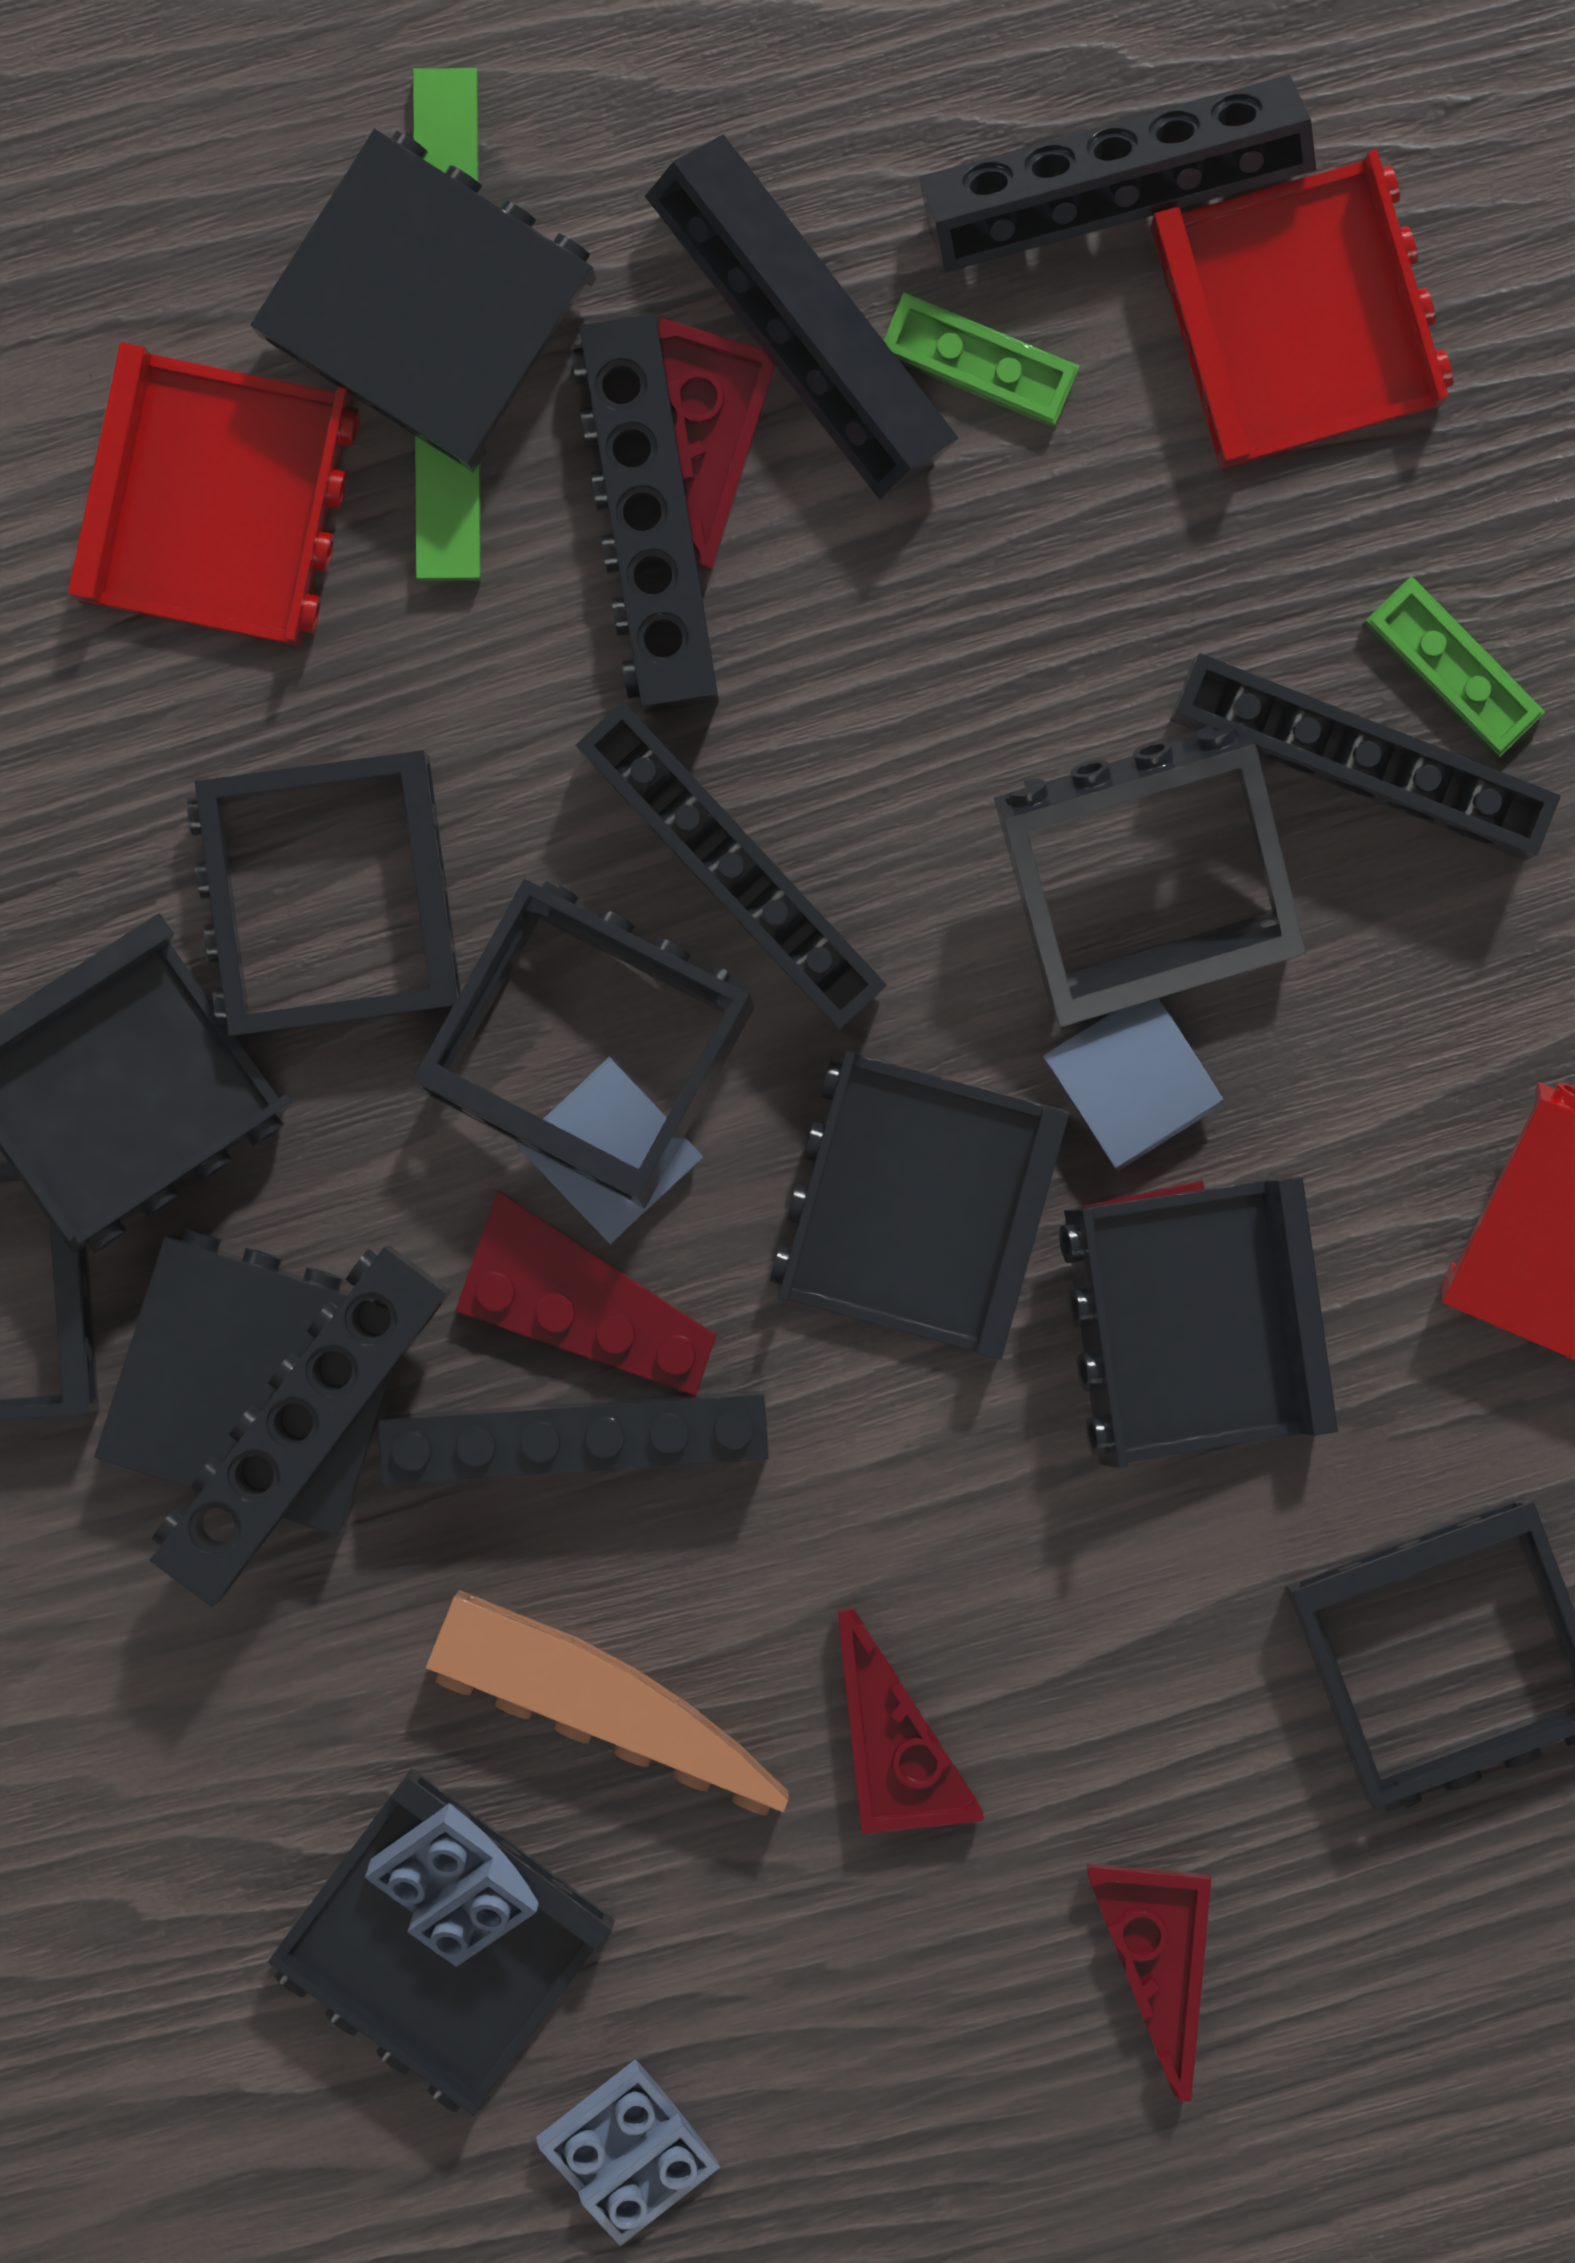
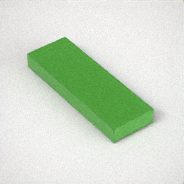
M905 292L901 297L883 340L902 365L1055 428L1080 368L1075 363Z
M1412 576L1363 622L1496 759L1509 749L1545 713Z

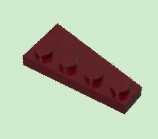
M497 1191L455 1311L696 1396L717 1334L651 1290L640 1285L601 1257L593 1254L545 1220L543 1221L501 1191Z

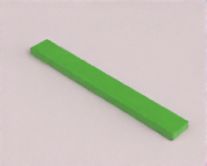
M413 68L414 141L428 151L424 160L444 173L450 165H453L479 182V73L477 68ZM415 436L416 579L418 581H482L481 462L473 473Z

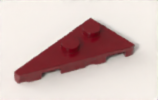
M660 318L658 331L697 566L713 571L776 366L761 348Z
M853 1607L837 1609L861 1833L869 1834L984 1821L983 1809L855 1609Z
M1087 1863V1876L1173 2096L1177 2097L1178 2101L1191 2102L1211 1877L1209 1874Z

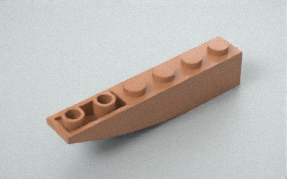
M461 1590L454 1596L426 1665L427 1669L438 1673L435 1682L439 1685L469 1696L473 1688L497 1697L495 1702L497 1708L523 1719H530L532 1713L536 1712L557 1721L554 1730L573 1740L589 1743L591 1737L595 1736L615 1744L613 1754L635 1765L649 1767L652 1759L675 1769L672 1777L689 1787L708 1791L710 1784H714L734 1793L731 1801L751 1812L767 1815L770 1807L784 1812L788 1802L789 1791L738 1742L688 1702L647 1675L573 1635Z

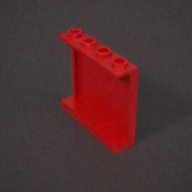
M1377 149L1368 151L1363 161L1183 213H1181L1178 206L1154 213L1150 224L1151 234L1220 470L1440 407L1449 396L1446 388L1453 386L1454 382L1450 361L1444 349L1435 351L1429 326L1436 323L1433 302L1426 287L1417 288L1411 265L1418 263L1415 240L1409 226L1400 228L1393 205L1400 202L1397 178L1390 164L1382 166Z
M120 342L68 594L80 602L302 647L304 633L314 634L320 614L321 596L312 595L317 570L326 572L332 557L334 534L326 532L330 508L340 509L344 499L347 471L339 470L343 446L353 447L359 427L360 409L352 407L353 398L348 390L337 387L336 392L163 357L151 354L144 346Z
M1539 1082L1535 1089L1536 1103L1458 1263L1451 1262L1441 1282L1442 1303L1575 1360V1087L1559 1082L1554 1089Z

